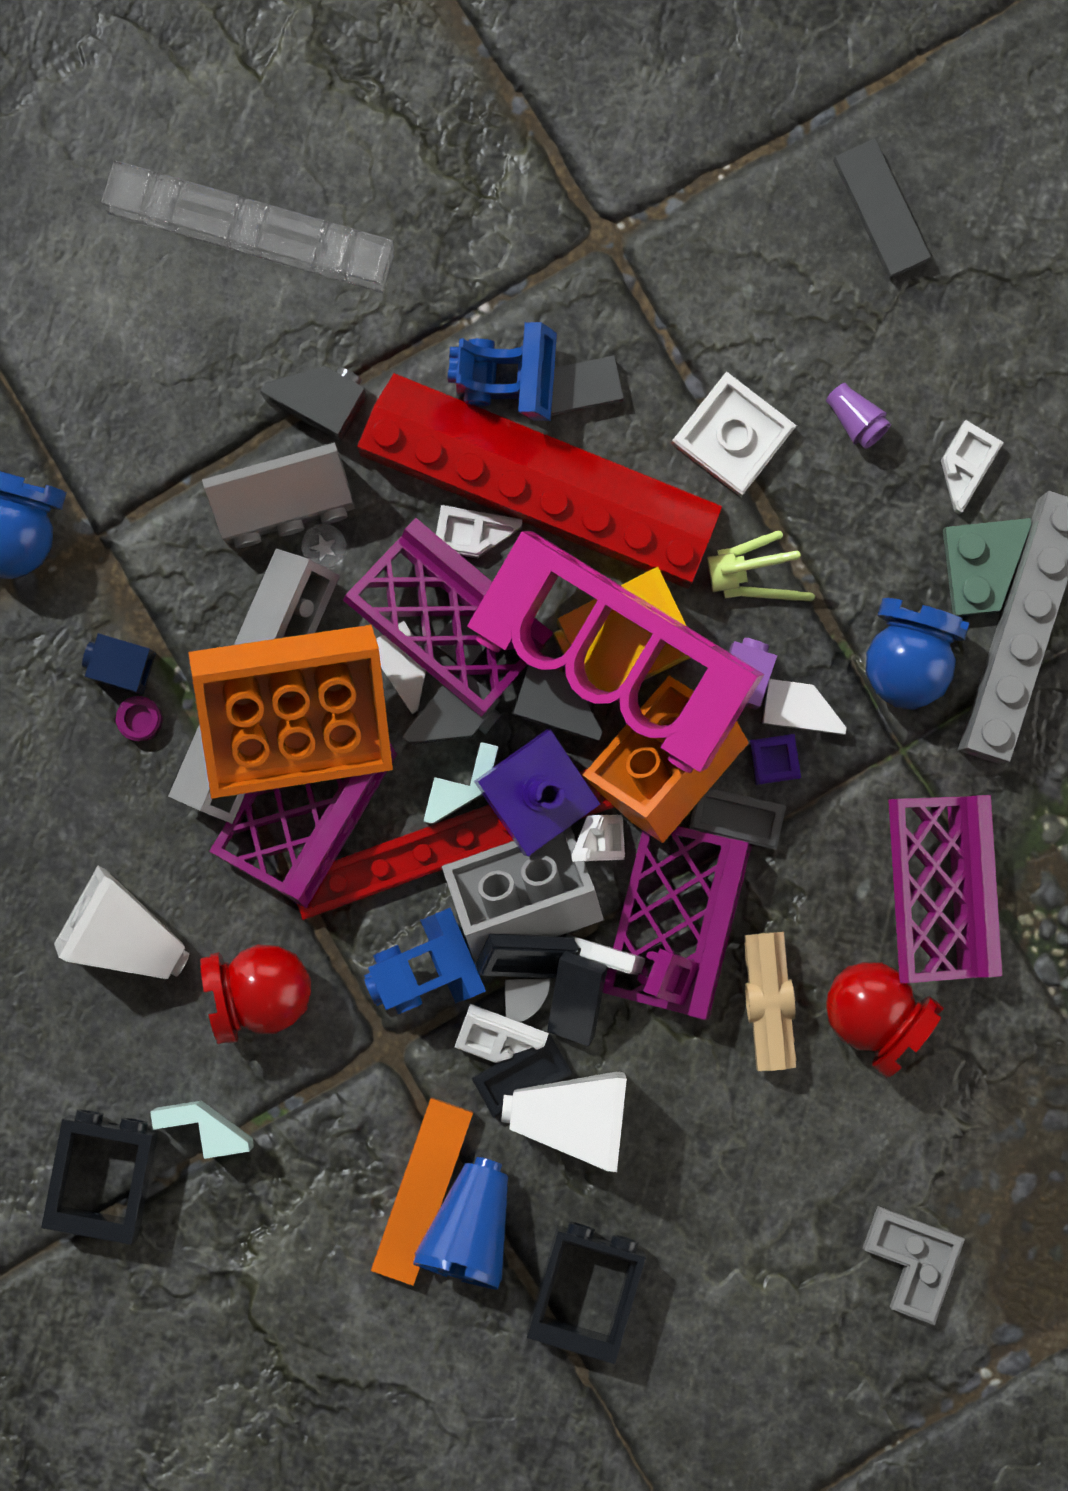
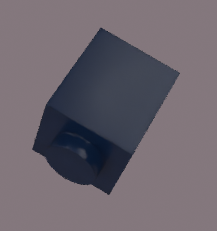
M98 633L95 643L90 641L87 644L82 659V667L87 668L85 677L93 681L144 695L156 652L150 648Z

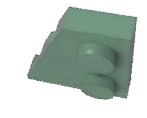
M1031 518L950 526L943 529L953 615L969 616L997 613L1001 610L1032 525Z

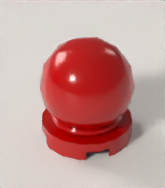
M257 944L240 951L230 964L224 962L220 952L210 954L209 957H204L200 960L204 992L213 991L217 1013L208 1015L217 1044L238 1042V1031L242 1027L256 1034H276L293 1025L308 1009L311 995V978L299 957L285 948Z
M862 962L845 968L835 977L826 999L830 1027L843 1043L859 1051H875L872 1067L885 1078L893 1076L902 1068L896 1060L908 1047L915 1052L921 1048L939 1023L941 1017L938 1014L944 1010V1007L930 996L915 1002L912 985L910 983H900L898 970L878 962Z

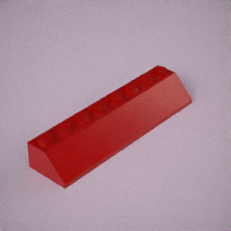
M393 373L376 401L357 445L362 457L512 518L522 519V522L645 572L659 567L665 580L689 589L722 509L721 505L477 406L466 404L462 400Z

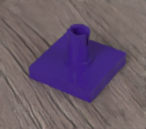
M545 730L474 781L524 856L534 853L600 805L551 730Z

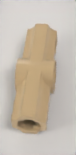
M784 932L744 935L745 961L748 972V983H745V998L748 1021L753 1026L756 1070L775 1071L796 1068L797 1059L792 1020L795 1019V997L792 980L788 979Z

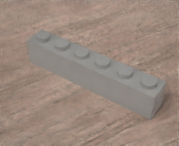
M1052 491L1046 492L1037 500L1031 519L1032 525L1018 560L957 750L996 764H1004L1011 760L1068 581V497Z
M275 549L234 645L315 633L340 575L310 559ZM199 724L168 797L233 824L246 793L211 799Z

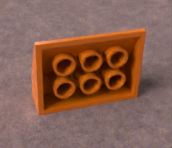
M372 625L188 652L211 799L393 770L380 653Z

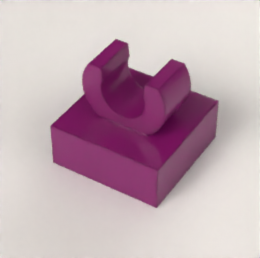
M659 949L658 953L654 951L648 952L646 957L655 962L649 977L639 974L637 978L641 984L645 985L643 991L683 1006L699 963L663 949Z

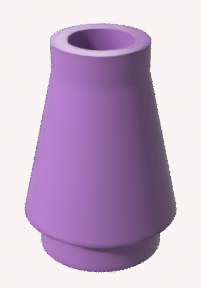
M846 383L836 387L826 399V402L832 407L853 444L860 443L864 449L875 444L891 426V423L885 418L887 415L885 411L852 390Z

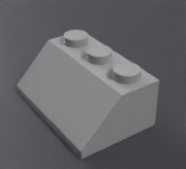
M335 442L202 479L220 535L227 545L234 543L235 548H245L261 542V535L278 531L279 536H288L301 532L305 529L304 523L321 519L322 524L338 522L348 517L346 511L355 509L343 463Z
M571 826L529 856H524L516 843L512 841L442 866L475 964L489 934L558 937L604 920L585 862H572V853L577 842Z

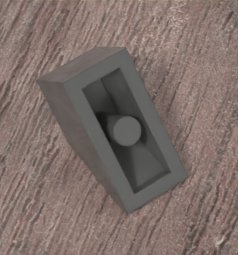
M326 366L265 382L260 389L264 400L342 442L367 398L365 388L360 385L362 379L343 367H339L336 372Z
M528 665L513 716L599 743L602 730L586 700L582 699L572 690L566 673H564L565 667L541 670Z
M467 675L468 688L484 700L490 691L473 677ZM443 685L403 734L402 738L410 745L474 738L479 730L486 735L502 716V713L496 710L501 704V700L498 698L481 717Z

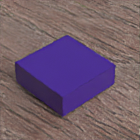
M795 734L749 741L755 785L801 778Z

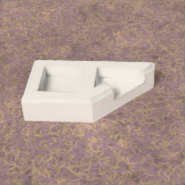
M967 420L962 423L941 459L953 509L959 515L963 513L1004 443Z
M441 505L436 535L461 556L478 559L520 530L522 519Z
M404 621L398 624L399 630L406 636H414ZM381 635L376 639L379 647L381 668L412 715L419 711L426 670L386 636Z
M769 679L766 688L762 724L840 735L846 734V726L814 685Z
M622 815L587 816L572 853V862L624 860Z
M570 934L566 935V937L575 938L578 949L575 955L625 973L638 975V973L642 972L646 958Z
M470 1004L454 1047L494 1063H499L512 1058L515 1053L533 1047L536 1050L544 1047L549 1033Z

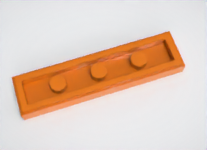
M433 1097L430 1098L372 1265V1272L414 1286L420 1269L413 1265L414 1253L442 1205L473 1111Z

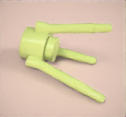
M782 531L763 535L733 548L717 550L718 555L707 557L713 592L724 591L725 599L738 596L793 601H813L815 599V595L811 592L739 586V583L748 582L746 570L785 563L801 557L799 551L779 553L744 560V556H739L783 537Z

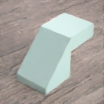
M480 743L470 786L434 777L424 817L425 823L434 825L483 795L474 781L495 766L499 750L498 746Z
M203 1101L157 1107L150 1111L153 1130L199 1123L204 1159L249 1152L254 1147L251 1136Z

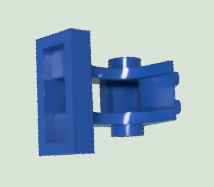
M525 322L523 345L515 349H495V342L488 339L476 338L467 341L461 338L459 339V347H450L448 383H456V395L464 397V403L487 406L491 404V399H519V413L533 421H551L557 332L542 322ZM497 364H518L517 383L495 384Z
M451 908L420 920L429 940L428 942L401 953L399 946L396 945L373 955L376 964L368 967L370 973L364 975L366 987L374 1004L377 1006L383 1004L386 1010L395 1007L397 1014L423 1004L420 995L445 984L448 985L455 1003L486 991ZM429 952L439 976L418 985L408 960Z

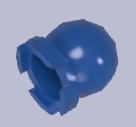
M0 472V578L13 579L23 577L43 565L52 548L53 526L47 513L51 509L62 510L67 492L49 485H45V488L26 484L23 477Z
M882 598L877 616L885 620L888 627L874 637L866 652L865 673L874 692L896 708L914 710L929 705L943 696L952 682L956 659L950 643H953L954 640L965 641L970 623L962 621L963 618L929 606L922 605L921 612L918 613L901 607L903 601L900 599Z

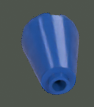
M476 1157L474 1164H464L414 1253L413 1265L445 1277L448 1275L461 1279V1282L498 1290L500 1281H502L508 1175L500 1172L502 1164L481 1157Z

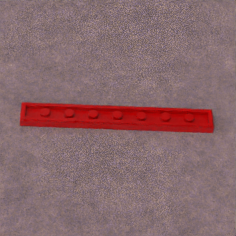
M586 770L579 772L582 777ZM585 780L600 805L581 819L614 807ZM487 805L335 860L307 908L299 904L297 905L302 919L305 920L443 870V865L514 840L491 806Z

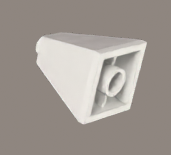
M97 866L54 943L58 957L66 962L168 979L170 974L177 977L183 970L189 957V952L184 950L185 946L106 869Z
M611 1072L516 1089L513 1092V1096L504 1095L501 1122L510 1123L509 1129L606 1171L617 1172L626 1075L624 1072Z

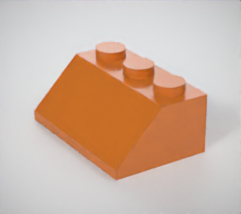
M668 676L640 708L641 712L652 723L660 726L671 725L680 716L694 691ZM737 721L710 766L701 772L694 769L692 773H688L669 762L668 757L670 753L660 748L666 737L649 738L636 733L626 724L585 771L583 777L630 822L661 843H664L749 744Z

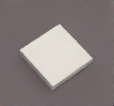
M726 371L675 436L671 444L738 496L742 497L797 425Z

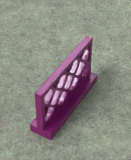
M417 518L405 528L402 536L350 589L343 599L346 604L481 717L528 665L521 658L516 664L497 665L495 651L487 647L488 665L465 664L463 645L482 644L476 640L477 635L462 636L460 616L474 615L492 581ZM401 553L415 565L416 577H393L391 562ZM384 571L385 578H377ZM386 587L388 607H372L360 595L367 588ZM394 587H417L419 607H396ZM425 587H441L449 594L450 606H427ZM420 616L423 636H406L399 630L397 617ZM429 616H451L454 636H431ZM534 618L531 626V637L535 647L541 652L553 635V632ZM455 645L457 666H442L433 658L432 646ZM498 674H506L499 682ZM467 675H490L491 692L484 700L468 688Z
M390 743L391 758L393 763L397 756V753L395 752L392 744ZM387 771L346 777L344 780L339 778L337 779L339 788L334 797L319 802L315 801L311 783H307L305 787L310 804L285 811L280 789L286 787L246 793L233 824L226 822L209 852L282 893L293 902L307 908ZM274 791L279 813L255 820L251 806L258 795ZM327 808L320 819L318 810ZM312 812L316 826L309 837L293 841L288 819ZM247 814L248 822L240 824ZM281 821L287 843L262 850L257 828ZM251 830L256 852L237 857L225 850L234 834ZM303 847L297 857L295 849ZM289 851L292 867L283 882L268 874L264 858ZM258 860L260 869L247 862Z
M991 795L889 799L900 983L1002 976ZM945 807L948 809V833L937 822V818ZM905 808H911L922 821L913 835L906 827ZM929 830L940 842L932 857L921 845ZM948 852L951 856V878L939 866ZM913 854L925 866L916 880L909 874L908 861ZM932 876L943 887L935 902L923 890ZM951 898L954 904L955 921L953 924L942 912ZM916 900L927 911L919 926L912 920L911 907ZM935 921L946 933L938 947L926 936ZM954 943L956 944L958 969H955L945 958ZM921 946L930 956V959L921 972L915 973L914 953Z
M677 826L671 835L680 850L657 863L649 849L652 836L642 830L613 948L624 951L626 944L631 954L639 956L662 942L666 951L674 953L667 939L689 926L698 943L696 952L687 958L699 963L683 1006L640 993L644 990L645 985L643 984L632 991L616 987L615 983L619 970L608 967L603 993L708 1020L710 1019L752 845L749 842ZM679 836L695 841L684 846ZM704 842L721 846L717 865L701 874L688 852ZM684 855L696 877L674 890L661 868ZM648 857L653 866L643 872L646 858ZM654 872H657L669 894L647 907L638 892L640 882ZM714 874L712 886L710 889L705 881V878ZM700 882L709 897L707 907L690 918L677 895ZM673 899L686 921L663 934L651 911ZM637 900L642 910L632 916ZM646 915L658 938L636 950L627 935L629 926ZM704 917L699 933L694 922ZM644 964L642 972L645 976L649 977L650 972Z

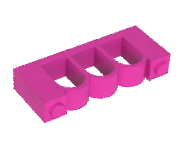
M522 531L467 627L478 633L476 640L492 651L500 652L501 648L504 650L515 649L518 656L528 665L541 670L565 667L566 677L572 690L584 700L595 704L612 703L620 700V710L626 723L636 733L646 737H666L660 748L670 753L668 757L669 762L688 773H692L694 769L701 772L710 766L765 675L532 531ZM558 576L597 599V602L570 648L563 656L553 659L543 655L535 647L531 637V626L541 605ZM613 609L652 633V636L624 683L617 690L606 692L596 688L589 681L585 673L584 660L588 649ZM667 642L708 669L680 716L671 725L660 726L650 722L642 714L638 705V692L646 675Z

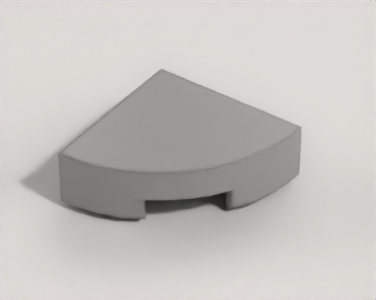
M550 978L505 979L506 1017L522 1022L533 1016L545 1002L550 987Z

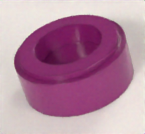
M143 696L130 697L121 703L116 712V725L119 731L126 738L133 741L142 742L150 740L161 729L163 722L162 712L159 706L149 698Z

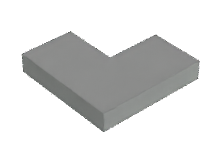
M877 1206L863 1245V1250L904 1265L890 1308L935 1325L965 1239Z

